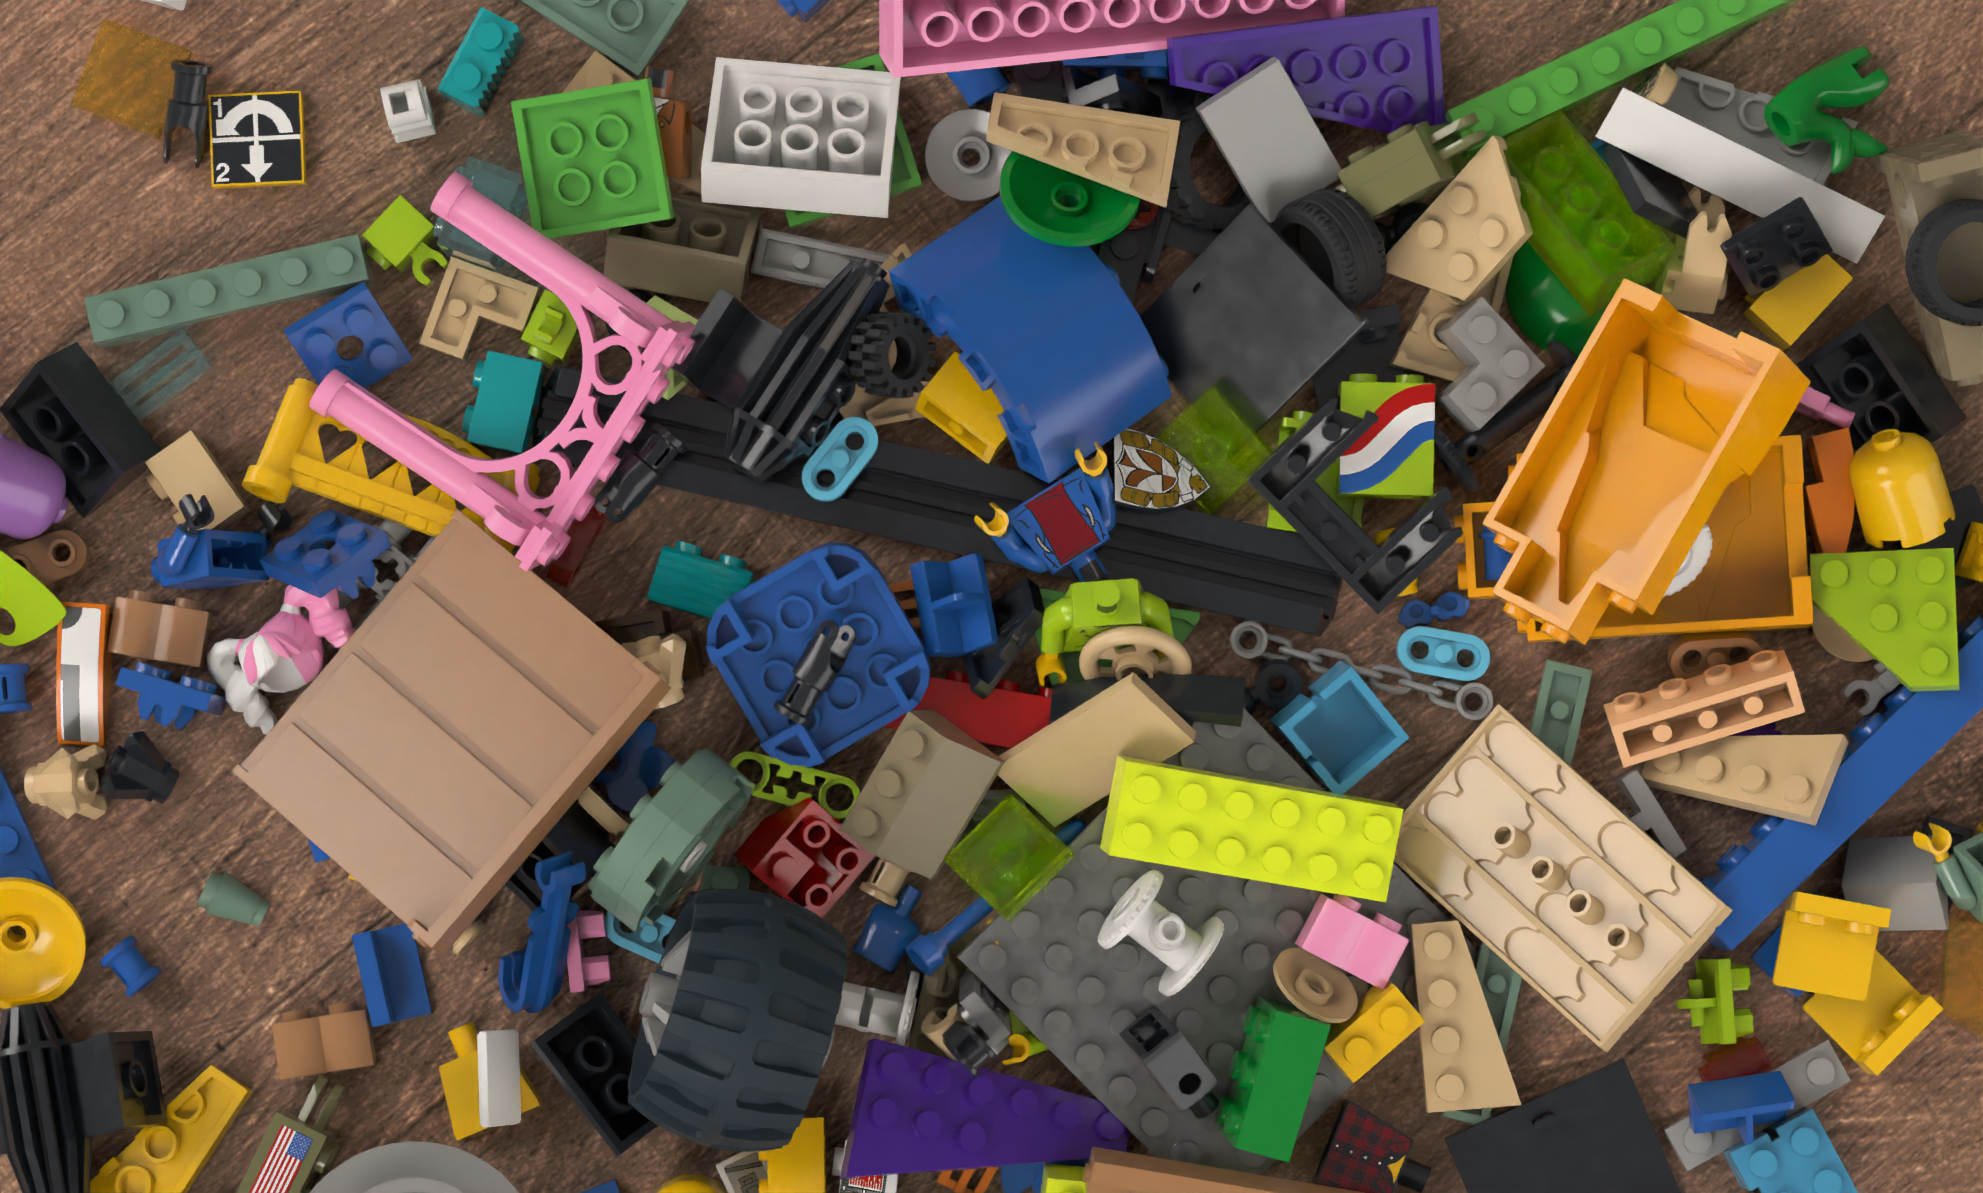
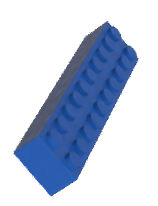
M1983 614L1976 616L1973 620L1968 618L1957 627L1960 690L1911 692L1900 683L1882 700L1887 707L1880 714L1876 713L1872 717L1867 715L1849 732L1853 740L1846 748L1816 826L1764 814L1749 829L1753 837L1745 845L1737 846L1734 844L1715 862L1720 869L1712 877L1708 876L1704 879L1701 876L1698 878L1733 910L1708 938L1716 949L1732 951L1983 708Z

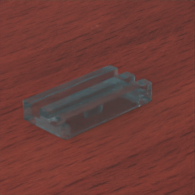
M182 328L109 384L122 397L127 407L140 422L213 366L192 341L186 330ZM181 344L185 346L187 350L127 394L124 390L125 386ZM194 358L197 362L137 407L135 404L137 400Z

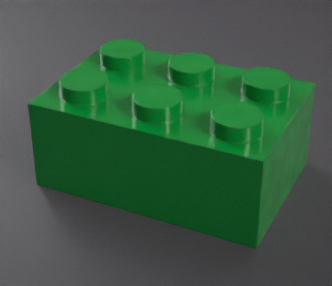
M1258 996L1256 1006H1249L1243 1021L1242 1030L1247 1035L1242 1052L1237 1050L1234 1053L1229 1068V1078L1233 1079L1228 1097H1221L1215 1114V1123L1219 1124L1218 1131L1235 1148L1289 1163L1331 1025L1307 1015L1294 1005L1263 996Z

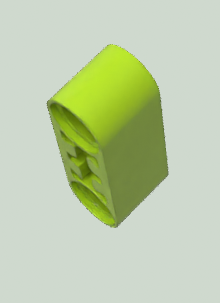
M755 752L740 753L730 762V765L736 770L744 761L755 760L759 762L763 769V777L755 785L751 796L787 806H792L809 797L813 799L814 796L798 792L795 799L788 798V789L774 784V793H765V789L771 782L772 765L781 767L776 776L792 779L795 772L801 773V781L811 786L817 787V777L826 779L819 790V805L836 819H845L861 793L857 784L847 777L810 767L807 768V766L789 765L777 758H771L770 756ZM843 784L850 787L854 800L847 810L834 811L827 803V794L833 786Z

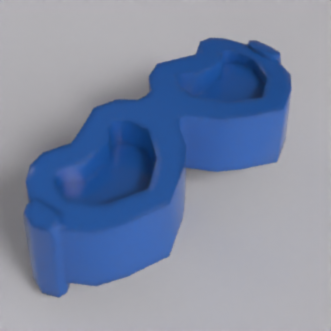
M1446 592L1432 607L1423 601L1412 599L1402 608L1401 614L1398 616V622L1405 628L1410 629L1416 625L1427 626L1433 619H1437L1439 622H1446L1451 618L1460 619L1469 610L1470 602L1462 595L1452 592Z

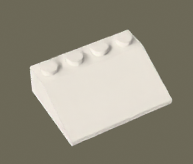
M716 57L701 165L702 202L888 218L901 77L894 78L890 72Z

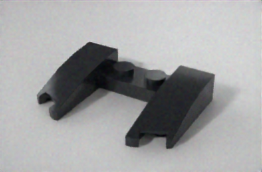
M1331 398L1247 475V481L1348 585L1379 614L1463 534L1461 527L1451 529L1443 502L1452 500L1449 488L1444 485L1378 545L1315 480L1380 418L1375 412L1367 409L1363 418L1335 409L1338 399Z

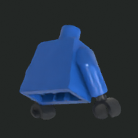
M187 494L180 499L179 508L186 521L177 525L172 537L159 541L157 545L158 555L151 562V573L158 583H161L164 588L210 590L269 580V576L265 574L260 559L267 555L268 550L272 546V536L285 532L291 526V517L282 503L275 505L274 502L268 501L258 509L257 516L264 527L260 531L254 530L252 533L213 529L197 530L206 527L214 520V512L206 495H202L197 503L192 494Z

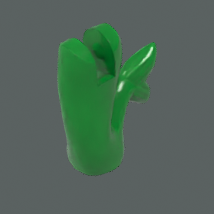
M1865 46L1856 47L1810 69L1789 83L1765 105L1764 119L1774 135L1787 146L1811 141H1825L1830 144L1832 174H1839L1852 164L1855 157H1875L1886 152L1888 147L1867 132L1853 129L1843 120L1824 113L1820 109H1846L1869 103L1887 89L1890 78L1884 68H1880L1862 78L1857 71L1869 61L1872 53Z

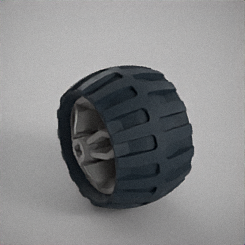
M740 889L692 891L678 913L656 972L650 973L642 994L639 1013L643 1014L633 1052L631 1072L628 1080V1103L656 1125L699 1145L745 1152L781 1149L784 1145H787L805 1115L807 1105L816 1088L821 1068L826 1063L832 1047L835 1033L834 1024L839 1012L847 970L846 953L848 943L844 939L845 936L812 911L772 894Z

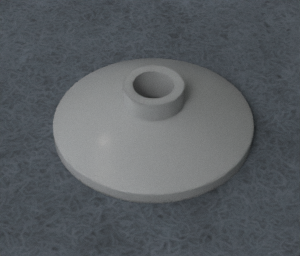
M964 109L953 112L938 122L928 137L925 148V163L928 173L934 184L943 193L954 199L976 202L991 198L1000 192L1001 171L1012 150L986 141L990 113L987 111ZM969 150H974L980 155L979 163L974 166L966 165L962 159L964 153Z

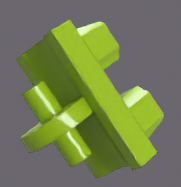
M1730 958L1695 960L1696 979L1688 980L1689 998L1676 999L1677 1009H1690L1692 1027L1700 1026L1701 1044L1736 1043V1038L1753 1033V1014L1750 1012V1009H1734L1733 991L1748 990L1750 985L1748 965L1731 963Z

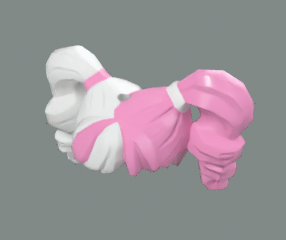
M289 585L285 588L284 602L280 612L266 622L259 632L246 639L227 638L214 644L207 654L208 671L226 691L225 700L229 703L232 710L243 712L245 722L251 728L260 727L263 734L267 735L278 720L274 712L269 708V701L258 690L285 693L299 689L313 681L323 669L325 650L321 637H325L333 648L340 650L356 630L353 628L347 610L340 608L339 594L336 588L322 598H318ZM301 607H305L309 611V620L301 614Z

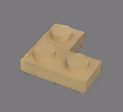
M451 256L419 344L465 361L481 318L524 333L540 289Z

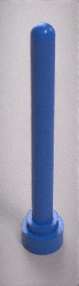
M1081 819L1072 820L936 934L930 932L926 936L920 934L905 947L912 962L924 974L930 976L945 963L944 957L949 954L948 948L1050 864L1087 827L1086 823Z

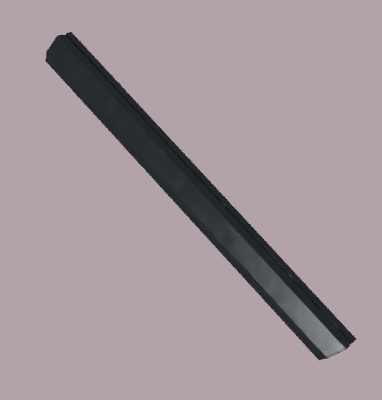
M555 367L541 393L538 413L532 431L533 447L548 437L567 414L578 390L581 371ZM603 377L607 382L612 384H619L622 382L621 380ZM594 386L592 394L600 396L597 412L604 425L608 422L626 391L617 395H607L597 391ZM678 393L669 400L661 397L656 404L649 401L640 415L645 420L642 429L630 444L624 441L615 455L621 459V463L629 452L636 453L652 434L651 426L658 422L688 449L684 454L678 453L660 474L662 480L657 486L963 556L971 553H980L985 561L1024 570L1029 569L1009 560L993 541L991 535L985 533L975 523L974 518L977 515L985 523H989L995 517V510L989 503H995L1005 513H1008L1059 481L1053 480L1047 483L1029 473L878 439V448L875 455L846 492L834 501L821 502L812 498L806 492L802 483L803 468L820 445L815 446L809 457L802 454L763 482H759L735 468L722 457L731 409L718 402ZM582 417L577 423V425L574 427V429L580 426H585ZM851 434L846 440V446L851 450H859L864 444V438L858 434ZM576 440L568 448L563 449L559 444L553 450L563 452L570 459L572 466L579 468L594 443L588 440ZM829 470L821 471L817 476V483L822 487H829L835 481V475ZM1116 505V525L1108 533L1110 540L1094 550L1108 572L1106 576L1098 581L1138 579L1144 592H1150L1159 596L1165 602L1318 637L1322 636L1335 616L1339 591L1343 578L1301 535L1183 508L1152 512ZM1071 566L1054 575L1055 577L1080 582ZM1049 571L1042 572V574L1053 576Z

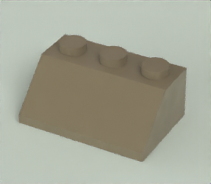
M670 192L674 212L673 219L610 229L607 237L604 275L618 285L625 288H638L663 293L671 297H684L709 303L719 288L735 296L742 303L749 278L762 210L741 205L702 202L700 197Z
M935 710L908 711L839 829L875 856L929 879H936L1005 761Z

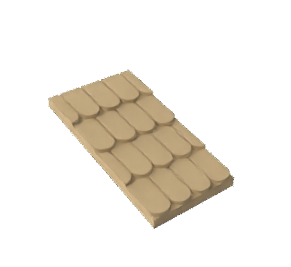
M1499 704L1402 815L1394 862L1599 1048L1606 1052L1613 1047L1621 1038L1622 1033H1625L1652 1003L1653 998L1657 997L1683 968L1684 963L1688 962L1714 933L1715 928L1720 926L1733 911L1566 761Z

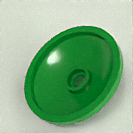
M1014 151L1007 157L1001 171L1000 197L1009 217L1029 235L1055 245L1078 247L1106 241L1119 234L1130 224L1140 204V198Z
M1585 219L1561 220L1548 224L1533 233L1514 255L1506 284L1507 303L1515 324L1533 344L1549 352L1547 344L1552 340L1565 343L1579 357L1622 280L1625 278L1646 288L1644 271L1632 246L1613 229L1601 223ZM1576 276L1585 278L1588 283L1587 291L1577 292L1574 290L1572 279Z

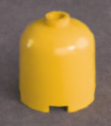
M1886 429L1874 434L1871 440L1855 452L1849 466V476L1866 543L1876 548H1883V541L1900 540L1902 548H1909L1927 543L1945 533L1943 523L1948 519L1954 520L1956 514L1939 458L1931 442L1915 433Z

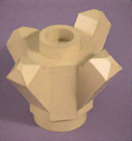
M671 634L662 640L660 636H650L637 642L621 644L623 648L642 663L647 660L661 672L658 676L671 687L654 709L673 705L684 698L682 671L686 642L679 635Z
M96 744L90 745L74 754H70L61 748L45 763H38L37 766L30 767L24 778V790L28 800L33 804L39 803L40 806H48L66 819L78 813L97 820L107 811L105 798L96 794L99 781L95 771L105 766L106 751Z

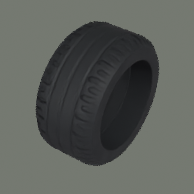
M1324 188L1288 203L1278 212L1273 227L1352 309L1371 301L1379 294L1386 275V252L1375 222L1356 199L1339 189Z
M1958 199L1942 204L1932 210L1916 226L1906 250L1905 271L1912 293L1930 313L1941 319L1963 326H1983V298L1968 303L1950 298L1942 289L1936 272L1937 255L1948 235L1964 224L1970 222L1983 223V200Z

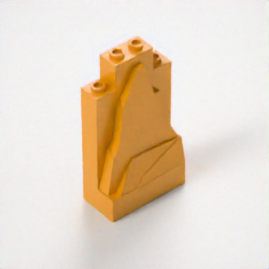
M1624 278L1482 523L1496 535L1493 543L1513 554L1492 591L1495 596L1505 603L1502 611L1526 625L1530 618L1542 623L1543 626L1540 631L1560 643L1566 644L1570 637L1583 645H1586L1610 602L1633 614L1637 607L1653 615L1726 486L1743 473L1751 476L1784 430L1811 381L1781 349L1742 331L1736 339L1678 312L1663 295Z
M1801 435L1778 436L1751 476L1743 473L1726 486L1705 523L1709 527L1713 538V548L1710 550L1711 556L1707 559L1708 563L1703 566L1702 572L1696 576L1694 581H1691L1687 587H1683L1681 591L1674 592L1671 596L1666 595L1663 597L1653 615L1637 607L1633 614L1610 602L1589 639L1810 628L1813 625L1811 577L1808 576ZM1523 453L1516 454L1517 463ZM1508 465V478L1516 465ZM1495 502L1463 504V515L1454 516L1455 528L1461 527L1463 534L1456 540V543H1465L1466 562H1457L1459 590L1468 589V598L1470 600L1498 598L1492 593L1498 580H1484V538L1479 539V534L1483 533L1482 523ZM1530 618L1526 625L1517 620L1518 633H1527L1529 643L1557 641L1540 631L1543 626L1542 623Z

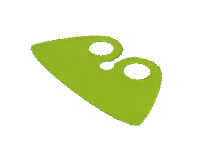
M0 550V608L7 610L13 616L16 625L13 634L3 635L0 633V643L5 646H18L30 642L51 630L66 616L67 611L59 599L43 583Z

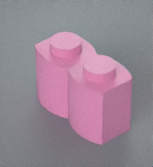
M1320 894L1295 944L1384 990L1409 942V939L1398 934L1402 925L1378 912L1374 919L1371 920L1358 913L1362 905L1361 903L1345 895L1335 894L1331 899Z

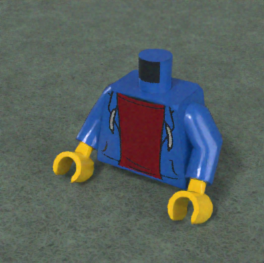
M1094 442L1097 454L1093 459L1084 460L1079 448L1076 449L1074 452L1075 458L1081 468L1008 513H1005L998 505L991 502L989 505L995 510V517L991 522L985 523L979 516H975V523L985 533L991 535L993 541L1009 560L1035 573L1049 571L1053 576L1071 566L1080 582L1098 581L1108 574L1094 550L1110 540L1108 533L1116 525V505L1112 504L1114 486L1106 467L1107 456L1099 442Z

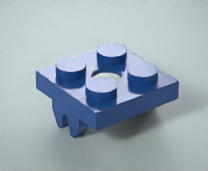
M364 281L283 329L318 385L333 369H337L363 388H366L413 360L386 312L383 311L377 298L373 296ZM349 335L359 337L363 341V349L357 357L344 359L337 354V344L342 338Z
M329 509L314 516L307 526L292 537L278 542L274 550L261 558L260 562L266 575L318 598H322L336 588L346 596L356 599L359 596L356 584L357 578L364 586L372 587L375 582V566L372 560L390 548L391 544L385 531ZM325 541H334L335 545L330 550H327Z
M137 662L135 670L124 667L120 669L116 685L140 692L138 707L140 718L149 721L154 712L155 722L161 723L160 725L168 727L175 720V728L183 729L195 717L196 710L222 716L226 698L215 695L217 685L183 675L180 684L170 681L173 672Z

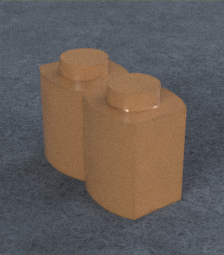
M130 590L128 598L116 596L107 652L204 669L213 613L202 611L204 602L176 597L174 606L156 603L158 594Z
M356 1001L328 1005L330 1015L311 1017L310 1008L283 1012V1022L272 1024L280 1080L376 1065L368 1009L358 1010Z

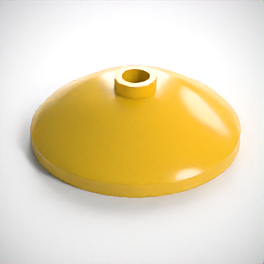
M0 878V1008L7 1009L31 1003L51 1002L62 995L74 983L83 966L86 953V934L82 920L68 899L52 887L27 878ZM21 926L26 932L22 935H16L11 932L10 927Z

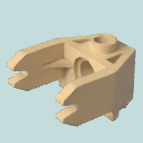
M1694 186L1688 195L1698 212V216L1689 224L1687 239L1676 234L1675 243L1661 242L1654 292L1663 295L1676 310L1714 314L1717 300H1723L1725 297L1728 274L1725 272L1727 258L1720 245L1732 237V231L1724 214L1725 205L1722 198L1711 193L1708 202L1703 204L1701 203L1700 187Z

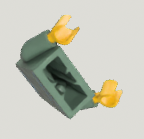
M1930 822L1929 827L1933 833L1931 840L1927 835L1915 831L1913 834L1914 844L1916 847L1934 855L1936 860L1932 865L1946 893L1954 904L1962 910H1968L1975 920L1983 923V832L1954 846L1953 853L1949 854L1948 850L1951 846L1952 837L1948 830Z

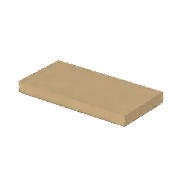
M1133 672L998 756L1005 762L997 775L1052 826L1056 827L1110 794L1117 755L1161 763L1194 743L1196 731Z

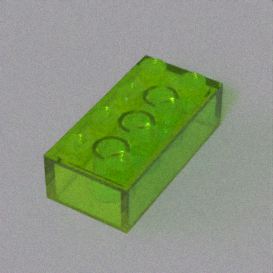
M1561 110L1505 139L1507 150L1503 152L1510 175L1517 179L1521 192L1520 203L1527 212L1533 234L1527 241L1589 316L1594 315L1609 305L1624 278L1641 286H1645L1659 278L1676 249L1675 245L1657 224L1633 213L1612 170Z

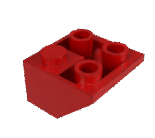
M810 797L764 818L734 854L754 875L781 897L803 906L821 918L827 914L875 857L874 854L841 831L839 828L842 823Z

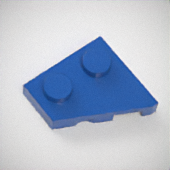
M1167 49L1063 60L1064 66L1072 65L1079 69L1097 72V78L1100 80L1113 74L1125 78V72L1140 71L1141 79L1168 78Z

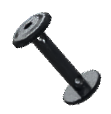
M1552 340L1547 344L1549 354L1557 366V370L1498 411L1480 430L1468 432L1462 438L1452 443L1439 427L1434 426V453L1449 476L1466 493L1477 494L1481 491L1479 482L1470 469V465L1548 411L1578 359L1576 354L1565 343Z

